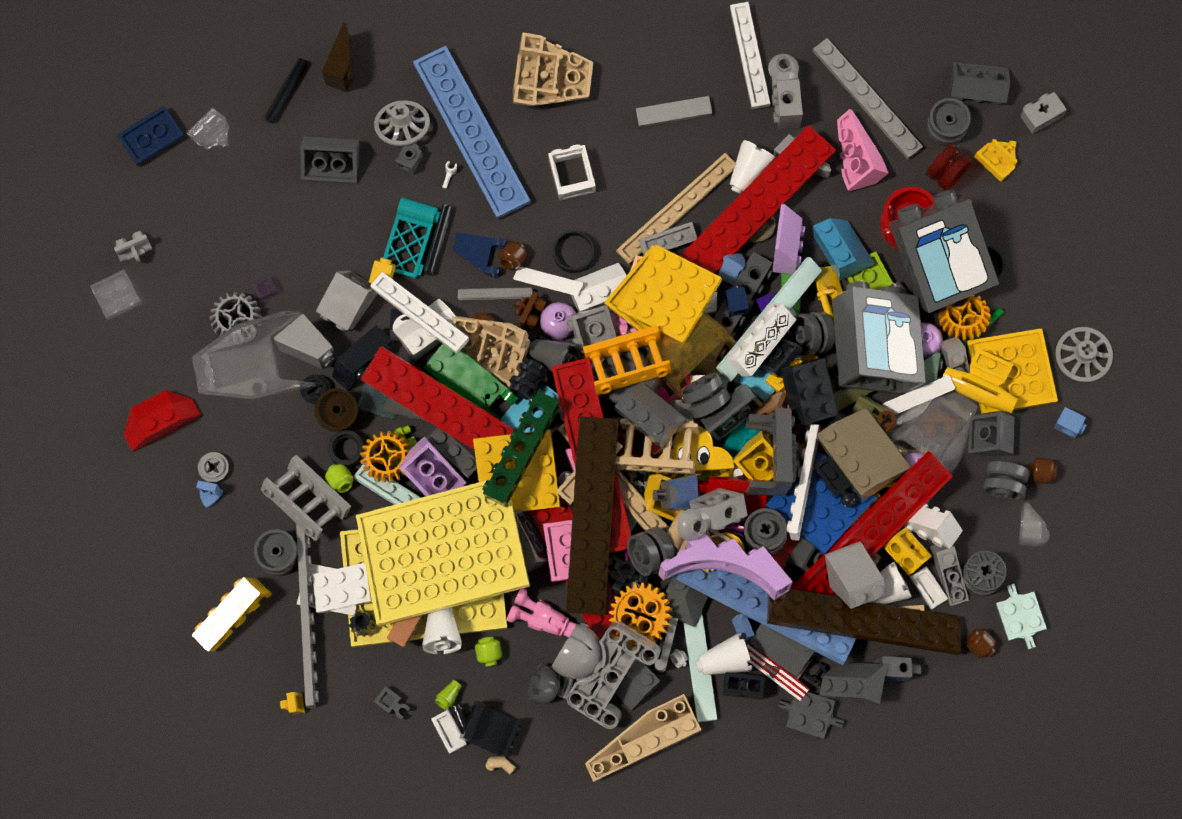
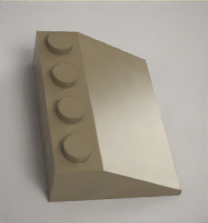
M867 408L831 424L816 434L820 445L831 457L863 502L911 468Z

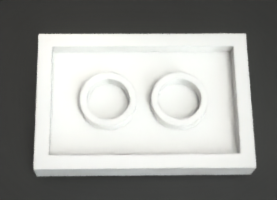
M365 563L312 574L317 613L372 602Z

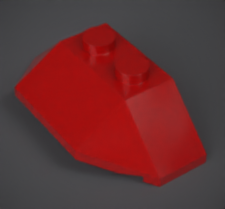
M164 390L131 408L124 436L132 452L201 417V414L193 399Z

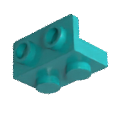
M742 422L728 434L721 448L725 449L734 458L744 445L760 431L745 428L746 422Z

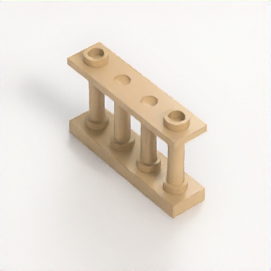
M620 419L622 429H626L624 454L616 456V467L618 470L695 474L696 466L694 461H691L689 458L692 433L699 434L700 432L698 424H695L693 421H686L678 429V433H684L682 458L679 460H672L670 458L672 437L663 446L662 457L655 459L651 457L652 441L645 436L643 456L639 458L631 455L634 430L638 429L626 419Z

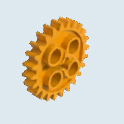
M634 583L633 589L626 586V593L620 590L621 597H614L617 604H611L615 609L614 611H609V614L614 616L609 619V622L619 621L625 624V620L628 617H632V622L627 625L628 627L655 642V637L661 640L660 633L667 634L664 627L671 626L667 619L673 618L667 613L672 611V608L667 606L670 601L664 599L666 594L660 593V589L657 587L654 589V586L651 584L646 588L644 583H641L640 588L636 583ZM638 598V605L632 607V601ZM656 604V610L650 613V607ZM625 609H630L640 614L644 613L649 617L656 618V621L625 612ZM649 623V629L643 632L644 624ZM617 631L615 635L620 636V632ZM629 640V644L631 646L634 644V642L635 646H637L636 641Z

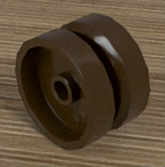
M339 388L325 391L317 399L314 406V415L317 423L322 428L333 432L348 428L355 421L358 414V405L355 398L350 392ZM334 406H338L339 413L333 412Z

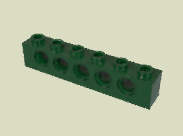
M540 391L536 395L533 394L528 403L530 406L527 412L524 411L522 413L518 429L515 428L510 436L511 442L503 448L500 462L494 465L491 479L486 480L482 488L485 498L505 508L561 406L559 400ZM541 410L544 412L540 418L534 417L536 411ZM527 428H534V432L531 435L525 434ZM518 445H525V449L522 452L515 451ZM509 462H516V466L513 469L506 468ZM504 478L507 480L504 486L497 485L499 479Z

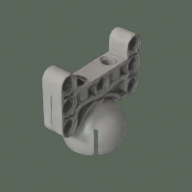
M615 621L609 626L601 640L589 627L577 624L551 667L559 675L577 680L567 696L568 705L601 726L613 729L619 723L622 715L620 709L609 701L634 660L637 659L646 665H652L660 655V647L655 642L619 621ZM612 629L618 630L620 636H615L612 633ZM629 640L636 641L637 646H631ZM616 649H617V651H619V652L617 653V655L615 656V658H612V659H611V657L613 656L614 652H615ZM646 650L652 651L655 656H648ZM609 672L616 673L618 678H612ZM596 682L599 683L596 690H594L593 687ZM573 694H579L581 700L575 699ZM590 704H595L598 710H593ZM607 715H613L615 720L608 719Z

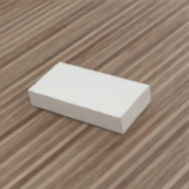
M927 566L910 576V579L931 610L948 600V597Z
M449 709L431 718L449 754L467 745L464 740L459 738L461 732Z

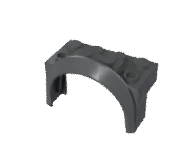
M776 408L773 415L749 414L745 428L764 431L773 435V482L750 480L749 487L746 489L747 495L786 496L788 490L792 488V483L795 482L798 475L800 453L799 442H796V435L792 434L795 417L791 416V409Z

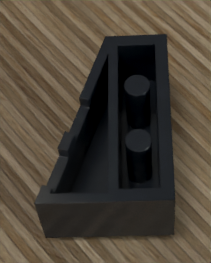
M375 325L336 359L332 378L349 392L362 378L381 346L391 351L392 339Z

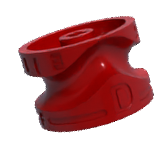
M904 187L890 195L885 203L880 219V232L889 246L898 250L889 222L899 219L897 211L912 204H919L920 209L934 204L932 194L922 188Z

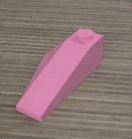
M849 109L837 119L839 141L842 144V152L840 153V159H843L844 166L841 169L842 177L848 191H853L876 184L888 174L883 158L855 113Z

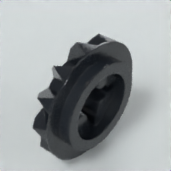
M310 375L301 384V396L307 403L315 405L317 399L325 391L330 390L331 386L324 376ZM312 384L317 388L321 387L319 389V396L315 392L311 393L313 391Z

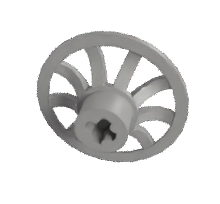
M406 100L386 105L378 112L374 121V128L378 137L382 141L394 146H405L419 141L425 136L430 126L429 114L426 109L418 103ZM406 105H411L415 108L412 111H409V108ZM420 110L424 117L417 118L413 115ZM385 111L390 115L388 119H380ZM413 122H425V126L423 129H420ZM379 124H389L385 130L380 131ZM409 126L419 134L411 138L407 127ZM395 127V132L392 139H389L384 136L388 134L391 130H393V128ZM400 129H403L406 137L405 141H397Z
M1073 328L1060 338L1056 346L1055 355L1059 368L1067 377L1078 382H1093L1100 379L1107 373L1112 364L1113 351L1111 344L1101 332L1093 328ZM1085 332L1084 341H1079L1075 333ZM1090 333L1097 335L1101 339L1096 343L1090 341ZM1070 336L1076 346H1067L1063 342ZM1105 343L1108 353L1098 352L1097 347ZM1063 349L1074 352V354L1061 359L1060 352ZM1096 357L1108 358L1105 368L1097 362ZM1076 359L1077 363L1072 371L1069 372L1063 364ZM1090 363H1092L1094 367L1100 371V373L1091 377ZM1081 364H1084L1086 377L1075 375Z

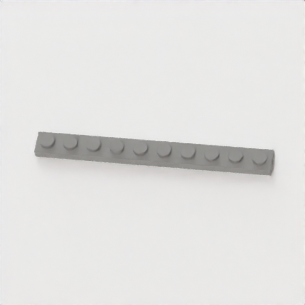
M296 524L305 704L307 708H316V702H319L318 690L315 691L314 683H318L317 671H314L313 663H317L316 651L313 652L312 644H316V637L311 625L315 624V618L310 608V605H314L313 594H309V586H313L312 574H308V567L312 566L311 555H308L307 548L311 547L310 537Z

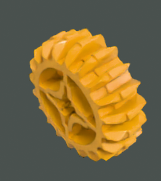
M972 295L940 308L939 323L940 326H943L944 332L948 331L949 337L955 335V339L962 337L963 341H965L966 337H969L973 340L974 335L979 338L981 332L985 333L986 327L989 326V320L991 319L990 308L986 306L985 300L981 301L980 296L975 298Z
M391 431L387 432V436L380 432L381 437L377 438V435L374 434V441L367 439L369 446H362L367 452L360 453L361 457L364 458L360 462L365 465L363 470L369 471L367 474L369 477L375 475V481H378L381 477L382 483L386 482V478L392 483V477L396 476V479L400 480L399 473L405 476L399 467L410 451L407 450L410 445L409 443H404V437L398 440V433H395L392 437ZM387 443L396 445L401 451L397 452L396 450L388 449ZM381 445L380 452L371 457L373 451ZM385 449L389 455L388 465L385 459L382 458L385 455ZM402 457L399 465L392 469L393 462ZM372 463L383 464L386 471L376 469Z

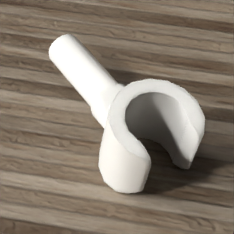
M450 161L446 163V178L442 186L444 189H447L451 176L457 172V164H455L453 169L449 168Z

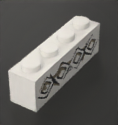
M770 304L767 306L762 317L754 322V327L742 337V342L731 351L727 361L741 376H752L796 321L795 317L783 304Z

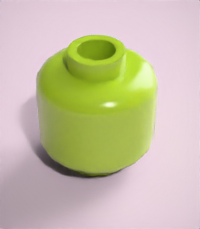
M342 464L331 465L325 475L328 485L340 493L347 492L352 487L354 481L349 469Z
M493 636L478 639V643L475 645L477 661L485 663V666L496 665L497 660L502 658L499 640L494 639Z

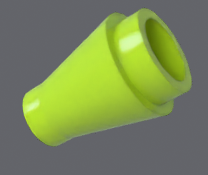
M452 680L448 686L436 695L435 703L442 709L448 710L449 707L453 706L462 686L457 681Z

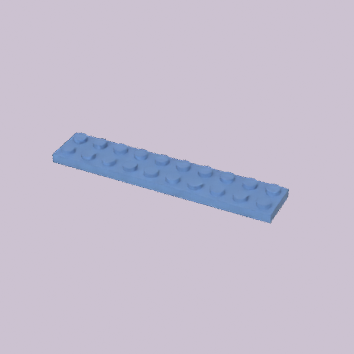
M444 46L413 61V65L496 218L499 219L531 203L448 48Z
M697 569L672 576V578L841 665H844L856 638L767 624L768 594L758 585L738 574L715 569L713 572L709 570L707 573Z

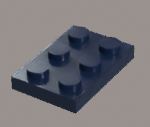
M165 106L157 109L117 135L137 167L185 137Z

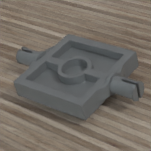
M807 692L800 701L796 698L791 703L779 700L780 704H778L777 708L788 711L789 718L786 724L788 728L824 739L826 730L830 725L840 728L843 726L844 720L833 717L834 700Z

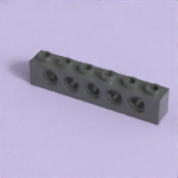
M755 252L751 254L743 271H741L733 285L740 286V288L745 287V289L751 292L749 295H746L748 311H751L755 304L753 299L756 294L760 295L763 291V282L765 279L769 280L773 273V262ZM756 273L760 278L754 280L750 275ZM725 299L697 345L696 352L714 362H717L719 358L722 359L727 351V348H725L727 343H732L737 334L734 331L737 326L741 327L746 317L744 315L729 317ZM728 320L732 325L725 327L722 322ZM719 336L723 341L716 343L713 341V337Z

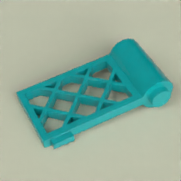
M401 198L383 258L388 259L395 255L399 264L396 265L394 273L414 279L417 278V275H422L424 265L421 264L433 225L438 223L441 212H438L437 207ZM399 221L407 222L410 229L400 233L397 228ZM419 227L427 228L426 234L418 239L414 230ZM412 231L416 240L406 245L402 236ZM401 238L405 246L394 251L392 247L393 241ZM419 243L421 247L420 253L412 256L408 248ZM407 249L411 258L400 262L397 254ZM413 260L415 264L414 272L405 271L403 265Z

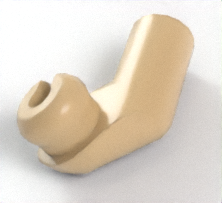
M502 756L490 757L485 764L489 771L502 767L509 775L516 769L509 760Z

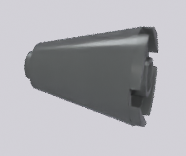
M536 339L529 345L530 356L551 372L552 366L583 359V356L580 355L582 347L575 343Z

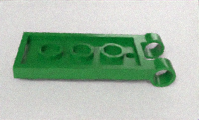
M442 344L424 366L427 371L445 386L500 420L501 418L489 409L496 399L501 395L508 403L513 405L519 398V396L515 395L505 384L463 349L456 354L446 345ZM486 394H490V399H486Z

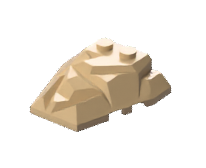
M523 32L515 71L513 103L537 106L589 98L593 62L574 52L570 53L562 49V46L559 44L554 45L546 41V38L541 35Z
M454 317L452 325L469 337V341L462 349L510 389L512 385L509 382L511 376L519 375L516 367L518 363H523L526 359L530 345L527 331L510 323Z

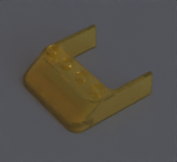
M705 311L702 313L684 345L667 336H664L661 342L657 343L662 361H670L672 372L661 377V379L680 400H683L680 394L682 392L680 388L681 381L722 340L730 349L736 344V341ZM651 350L647 354V363L649 365L655 364Z

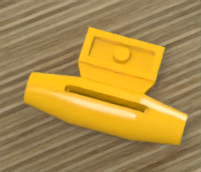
M981 349L977 350L970 364V373L947 367L943 374V377L950 375L956 392L987 407L1012 413L1018 399L1000 387L1006 382L1013 364Z

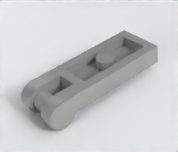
M673 617L668 622L671 626L664 627L667 634L665 641H660L659 647L662 653L660 659H657L655 662V671L658 673H663L666 670L678 618Z

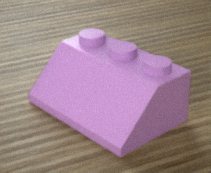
M781 204L773 272L793 274L796 271V267H799L801 263V256H798V252L802 253L803 241H800V237L804 238L805 227L802 226V218L785 204Z
M426 437L422 438L410 449L399 467L425 496L460 488L466 484L461 474Z

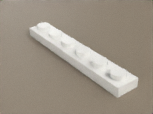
M744 2L730 5L751 108L769 107L770 100L749 3Z
M382 272L370 285L372 290L456 354L469 341V337Z
M811 424L810 431H806L805 442H807V447L802 450L801 458L804 461L803 466H799L798 470L800 481L799 484L795 485L794 496H796V501L792 502L791 505L792 521L789 520L787 525V532L790 533L792 540H799L818 447L816 434L820 432L819 425Z

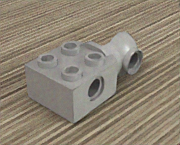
M778 54L771 59L768 66L769 74L772 77L774 123H777L778 130L800 128L803 113L798 78V62L789 54ZM785 64L788 66V68L783 69L780 67V65Z
M718 488L690 500V509L684 511L679 518L678 532L684 540L691 541L696 540L708 530H721L730 523L740 522L741 518L748 516L743 493Z

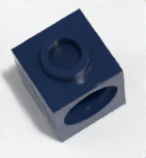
M729 287L725 291L729 317L748 314L749 308L745 287Z

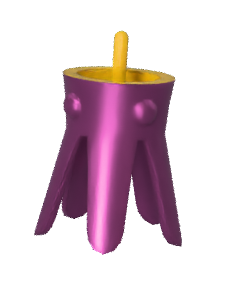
M746 517L741 518L740 520L745 521ZM730 523L722 529V532H731L744 537L742 534L734 532H744L743 526Z

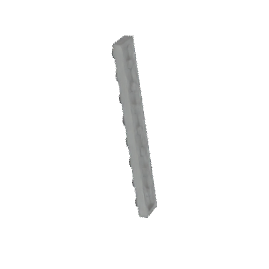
M828 38L813 48V53L907 160L922 150L923 146Z

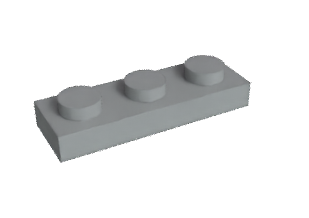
M689 222L638 240L644 256L652 245H658L669 250L695 241L697 236L693 223Z

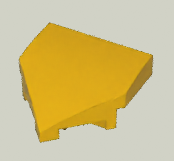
M993 139L991 143H987L974 157L1001 182L1015 169L1017 163L1015 156L1016 141L1007 143L998 142L996 139Z

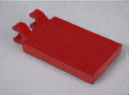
M709 476V481L697 480L698 492H705V494L718 488L743 493L748 516L756 510L766 508L767 495L746 494L750 480H764Z

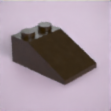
M344 22L322 70L325 84L343 92H347L348 88L352 87L355 79L353 77L351 38L347 23Z

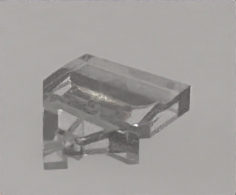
M211 108L186 134L197 144L204 146L206 150L216 145L224 147L228 146L227 131L229 125L223 115L214 108Z

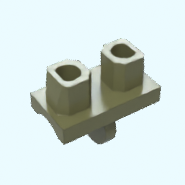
M860 394L851 412L856 413L867 408L874 419L885 410L891 411Z

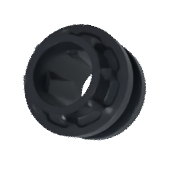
M531 359L518 363L516 370L519 372V375L511 376L509 380L512 384L510 390L520 398L530 400L533 394L536 395L538 391L541 392V389L538 387L539 384H546L548 380L546 376L547 369Z

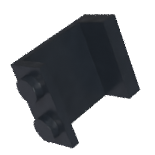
M475 701L459 738L498 756L506 757L507 754L510 755L514 747L512 743L514 736H518L522 727L520 725L521 720L513 719L485 706L486 704L480 701Z

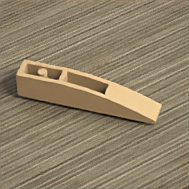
M683 694L646 712L588 760L585 765L593 782L701 732V728L685 695Z

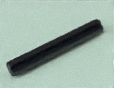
M297 59L264 116L267 122L274 123L307 66V62L304 59Z
M447 204L442 205L441 214L424 267V273L427 275H434L452 212V206Z

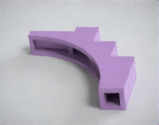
M706 533L696 540H687L686 549L680 550L674 558L664 560L659 570V576L662 580L678 573L697 569H715L731 572L752 581L762 588L773 600L790 591L792 580L764 546L758 550L753 549L747 555L734 539L728 542L723 541L716 547Z

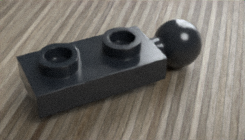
M830 456L813 466V469L835 499L842 496L841 502L847 508H851L856 504L857 498L855 494L848 492V490L852 489L851 484Z

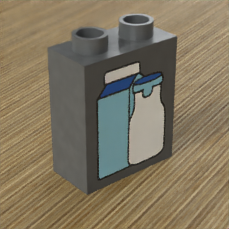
M954 189L934 195L932 197L934 204L924 209H920L919 204H912L897 211L899 219L889 222L915 296H918L919 307L928 313L999 284L971 200L960 194L956 195Z
M856 281L849 283L846 286L847 290L832 299L839 387L904 395L926 383L918 296L902 294V288L898 286H888L880 290L870 289L868 282Z

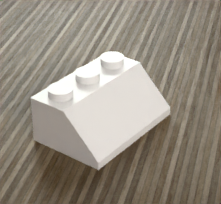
M619 263L575 280L583 283L579 295H571L578 312L605 305L606 299L627 276Z
M438 299L428 306L450 324L453 323V319L456 316L443 301ZM409 319L393 330L414 361L442 343L412 319Z

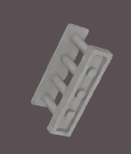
M295 455L291 458L287 469L289 471L274 483L268 478L264 479L260 490L298 524L307 536L317 541L323 530L320 527L334 516H338L343 520L347 517L351 505L303 460ZM293 477H296L303 484L286 496L279 488ZM310 490L316 497L300 509L293 501L305 491ZM320 503H324L330 510L314 522L307 514Z

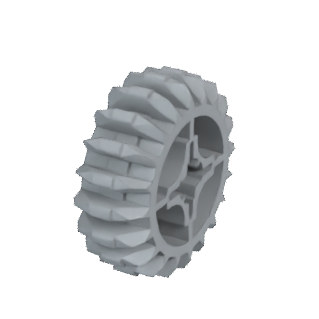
M235 291L233 297L227 293V298L220 297L221 303L215 302L216 308L211 309V312L214 314L210 316V320L213 321L211 326L215 328L214 332L216 334L220 333L221 339L226 337L227 342H230L232 338L235 343L238 342V338L245 342L244 336L248 335L251 338L250 332L257 333L255 326L261 325L260 321H258L262 318L261 314H259L261 311L260 307H256L257 302L255 300L252 301L251 296L245 298L244 293H241L239 297ZM234 305L232 309L226 310L228 307ZM243 306L250 310V318L242 314ZM239 315L238 319L233 320V316ZM221 317H225L229 321V329L222 326ZM240 325H245L243 328L237 330V328Z

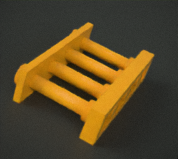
M657 325L583 347L585 358H590V362L594 363L599 381L594 382L597 395L606 394L612 390L656 377H664L672 373L670 361H662L656 344L661 342ZM648 345L655 364L644 367L638 348ZM630 351L636 370L625 373L619 354ZM611 356L618 375L606 378L600 359Z

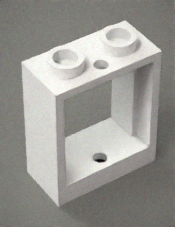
M577 144L569 149H555L548 153L559 201L596 192L585 145L580 146ZM582 157L588 181L561 187L555 163Z

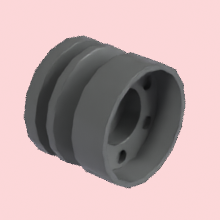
M988 550L973 554L962 569L966 590L978 597H985L995 593L1005 581L1007 574L1003 559L996 553ZM984 568L988 570L986 576L982 574Z

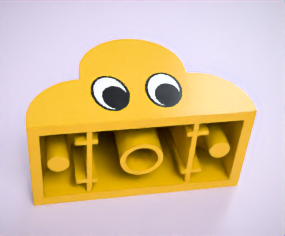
M698 426L699 434L692 433L689 458L691 461H694L696 466L695 474H697V477L709 478V476L732 477L734 463L731 455L723 448L713 447L709 432L703 427ZM677 433L675 436L673 449H671L670 453L672 460L682 458L684 433ZM655 472V475H656V474H661V475H664V476L669 477V478H671V479L678 478V477H683V476H687V475H694V474H679V473Z

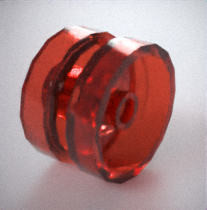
M953 143L949 144L935 158L925 174L932 181L939 179L938 186L944 191L949 190L955 185L973 161L966 154L958 157L960 149Z

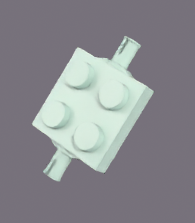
M1015 584L1008 585L1010 597L1005 601L996 603L1008 641L1018 638L1025 639L1028 650L1033 649L1036 646L1032 636L1037 632L1047 629L1035 593L1018 595Z

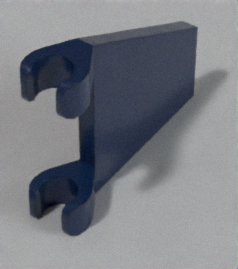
M457 232L453 251L485 275L498 278L500 275L499 268L488 266L492 247L503 249L506 241L502 238H489Z

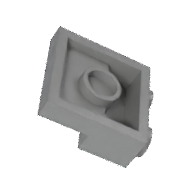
M607 305L569 315L567 326L569 331H573L575 336L572 339V343L580 345L582 350L584 346L617 337Z

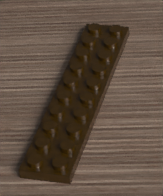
M579 416L566 613L605 615L619 419Z
M790 589V591L775 600L768 595L767 624L959 655L961 652V617L868 602L851 609L840 597Z

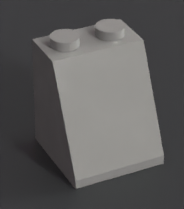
M350 270L336 272L316 312L321 314L320 317L329 322L331 320L336 323L338 329L342 331L352 330L377 293L371 289L370 285L372 283H369Z
M304 314L274 337L280 351L320 369H323L325 366H331L335 361L336 354L333 347Z
M860 541L825 554L830 588L851 609L886 596L884 578Z

